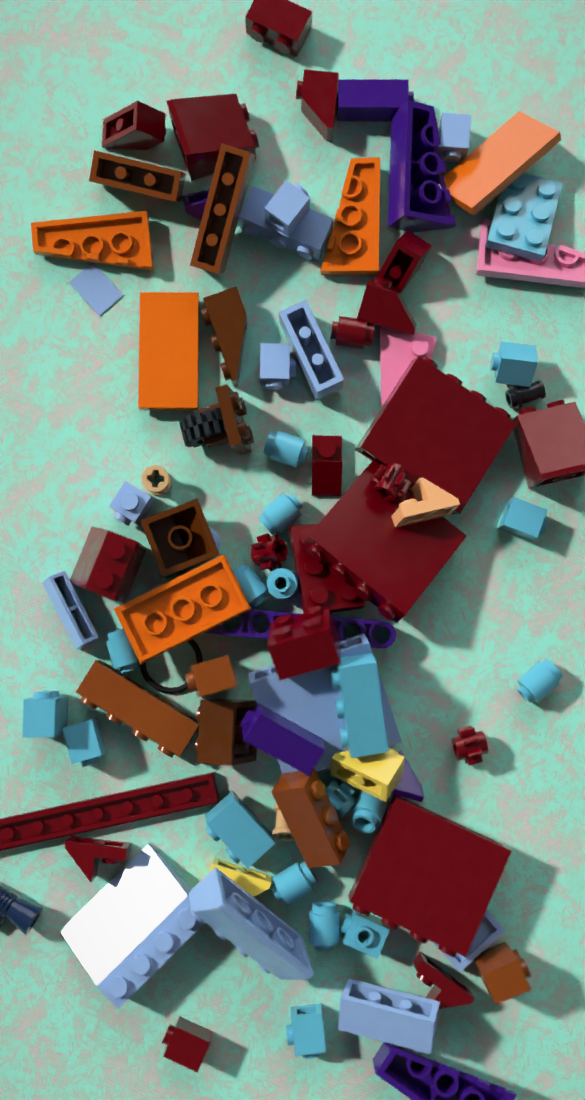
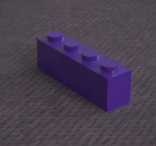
M407 100L391 115L388 227L403 231L409 230L413 233L454 228L456 222L455 217L451 216L449 208L451 195L450 190L445 187L443 174L446 172L444 160H441L438 146L441 145L434 107Z
M383 1042L372 1059L375 1074L411 1100H514L517 1096L514 1091L426 1058L412 1049Z

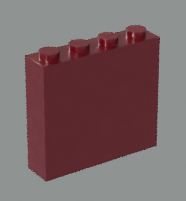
M418 356L410 362L355 450L370 461L374 460L379 465L382 464L387 467L389 463H397L403 466L408 472L406 479L412 482L411 488L419 478H424L459 499L460 505L451 515L460 514L517 423L510 419V414L504 409L494 408L486 403L487 399L481 393L474 390L470 392L463 387L462 381L452 374L446 375L437 369L438 365L433 360Z
M373 460L309 534L302 546L312 559L321 561L330 568V572L335 578L350 584L354 588V592L361 599L369 600L374 604L384 618L397 623L408 613L467 536L444 517L395 528L391 516L399 508L400 503L409 499H415L413 492L408 489L402 499L396 497L393 501H387L380 498L374 492L376 484L371 482L380 465Z
M393 794L348 895L349 901L353 904L352 908L362 915L369 916L370 913L381 917V922L392 929L398 930L400 926L409 930V935L417 941L427 943L430 940L438 944V949L449 956L455 957L456 954L466 957L512 851L506 845Z

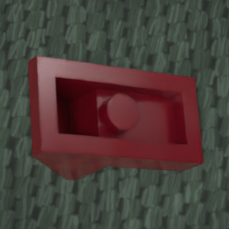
M312 435L311 496H341L343 467L342 436Z
M71 836L65 841V849L87 879L92 882L97 876L99 858H103L102 862L105 864H121V861H126L130 856L131 843Z
M418 953L413 960L417 971L416 976L429 987L434 984L425 998L440 1001L439 1009L472 1003L474 997L468 987L424 954Z

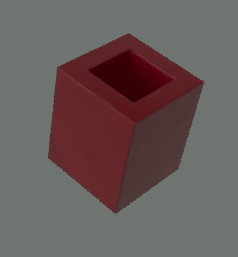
M179 1016L175 1026L169 1024L162 1043L166 1045L163 1057L198 1072L211 1043L213 1031Z

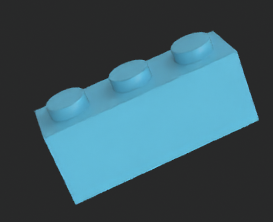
M365 653L341 657V663L336 664V669L331 670L333 688H339L340 699L335 700V707L338 719L343 718L344 729H339L342 748H348L351 758L389 752L378 667L373 654Z

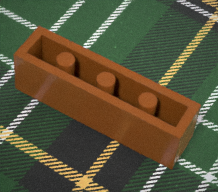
M221 143L190 266L216 274L224 273L256 156L253 153Z
M96 660L76 693L82 696L80 701L93 709L99 706L108 712L106 715L108 719L118 725H122L123 722L134 728L132 733L144 741H148L149 738L159 744L158 750L172 758L175 754L180 757L184 753L199 728V723L195 718L124 674H121V672L114 670L101 660Z

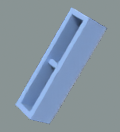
M62 571L49 576L42 584L75 649L80 650L95 642L99 636L66 572ZM57 582H60L72 607L68 608L56 584ZM72 613H76L88 637L87 639H84Z

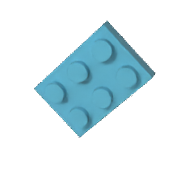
M527 173L520 175L498 195L485 247L542 262L546 253L562 183Z

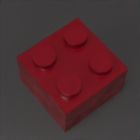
M314 606L306 609L303 614L293 617L291 615H283L276 618L270 624L267 647L279 681L341 663L340 636L329 606L324 608Z

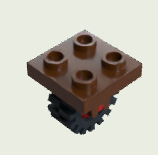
M227 384L215 387L219 401L218 404L197 410L195 415H188L179 421L184 444L187 447H198L201 445L210 448L229 443L230 447L240 455L252 452L250 444L254 443L252 430L243 419V415H247L245 402L242 397H239L238 392H234Z

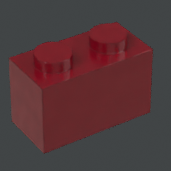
M254 0L245 16L246 34L257 42H266L274 46L281 53H290L298 57L312 28V11L289 0Z

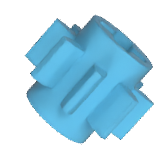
M334 780L325 789L332 806L341 818L356 803V800L351 796L356 790L345 782L340 785Z

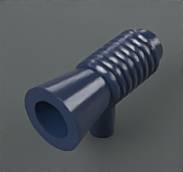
M0 886V928L5 918H7L23 934L27 935L38 920L43 907L19 899L17 895L12 892L10 893L9 890L6 891L5 888Z

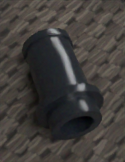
M538 380L532 383L531 387L511 386L510 390L505 392V397L510 408L515 407L518 409L521 408L522 404L544 399L546 391L542 381Z

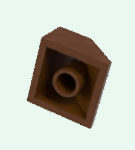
M198 498L140 520L164 579L191 570L220 555Z
M200 700V706L197 710L199 733L195 742L197 763L233 766L256 761L257 748L243 740L241 727L245 714L249 710L253 711L257 706L256 700Z

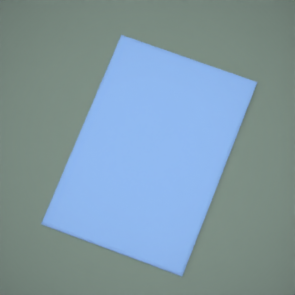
M94 263L88 265L69 282L99 316L123 296Z

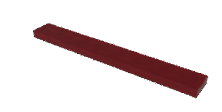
M209 772L0 818V851L217 804L220 802L215 773Z

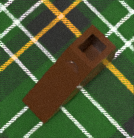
M233 287L204 297L205 308L201 309V313L206 327L212 325L215 335L210 338L215 353L221 352L225 362L220 364L226 381L231 379L233 386L237 387L248 322L238 289Z

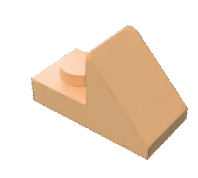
M419 478L412 487L415 499H409L400 503L399 508L391 517L396 528L450 515L460 505L458 498L428 480Z

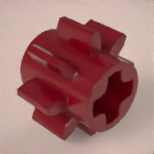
M389 463L387 467L381 464L371 479V482L376 484L374 492L380 498L387 501H393L396 497L402 499L412 483L406 479L408 476L407 470L397 463Z
M267 533L258 536V543L251 545V558L254 564L260 566L261 571L265 569L273 571L282 568L280 562L287 560L288 554L286 543L278 538L277 534L270 536Z
M471 726L457 729L459 737L452 738V746L457 760L465 759V763L469 766L482 763L481 755L488 753V744L483 731L475 732V728Z

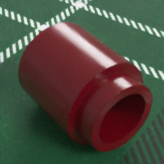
M339 316V321H333L330 339L336 340L335 346L363 349L364 346L371 347L374 323H368L357 318Z

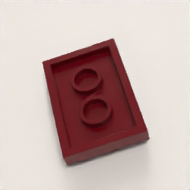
M319 523L291 526L289 535L299 581L303 613L306 609L314 606H321V608L329 606L331 613L363 609L365 606L364 600L354 592V588L346 581L335 578L331 574L330 568L321 561L312 559L302 546L309 534Z

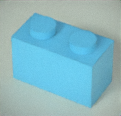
M44 690L34 692L33 697L24 699L22 737L54 738L62 735V728L67 727L68 696H59V691Z
M233 790L205 815L206 824L208 825L205 829L216 842L221 839L228 847L226 852L236 864L241 861L247 869L276 844L274 838H272V833Z

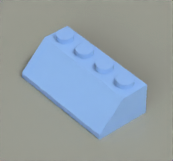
M216 867L189 892L190 911L195 919L201 923L205 921L213 927L215 933L221 939L230 940L243 956L252 957L267 974L271 972L280 980L310 979L314 975L302 935Z

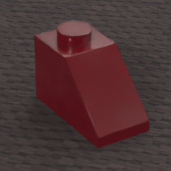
M304 69L303 81H297L296 99L301 100V112L327 142H332L339 73Z
M140 101L130 104L103 119L102 147L105 149L148 150L165 142L166 113Z
M407 230L394 244L377 277L392 281V286L397 287L400 294H402L419 270L432 245Z
M375 277V281L369 279L357 319L414 335L416 322L398 288L392 286V281L384 278Z

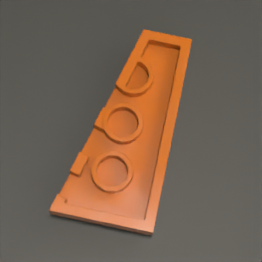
M380 157L351 158L342 190L341 201L334 219L335 223L332 234L328 241L326 256L320 270L321 275H378Z
M147 211L31 222L33 251L36 255L154 271Z

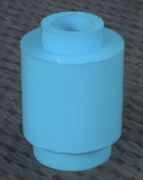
M271 431L264 447V454L269 455L271 460L297 468L299 463H305L309 447L305 446V439L278 431V433Z
M283 492L262 510L263 514L258 519L272 535H275L278 531L282 533L302 516L299 510L303 506L292 493L286 496Z
M244 563L233 570L252 609H255L267 599L264 594L268 589L252 568H247Z
M285 568L272 571L267 579L268 591L272 596L279 599L294 598L300 592L297 574ZM282 578H285L287 582L284 589L279 588V582Z
M124 629L107 633L109 641L106 644L113 669H120L121 674L139 669L137 663L140 662Z
M545 659L542 663L538 661L517 680L520 685L517 691L527 702L530 703L534 700L536 703H539L560 684L559 680L563 675L548 659Z
M361 790L351 812L353 826L363 833H372L382 822L389 804V798L387 802H384Z
M305 861L300 864L296 862L272 877L274 884L270 887L279 903L284 900L289 905L313 890L312 886L318 883V880L313 870L307 867Z
M328 901L312 903V910L309 911V943L315 945V949L319 951L333 950V946L339 944L340 912L337 910V904Z

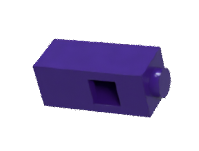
M339 79L337 121H391V115L407 100L414 101V92L409 91V79Z
M260 703L257 704L253 711L249 710L241 722L244 741L308 776L325 752L321 737Z

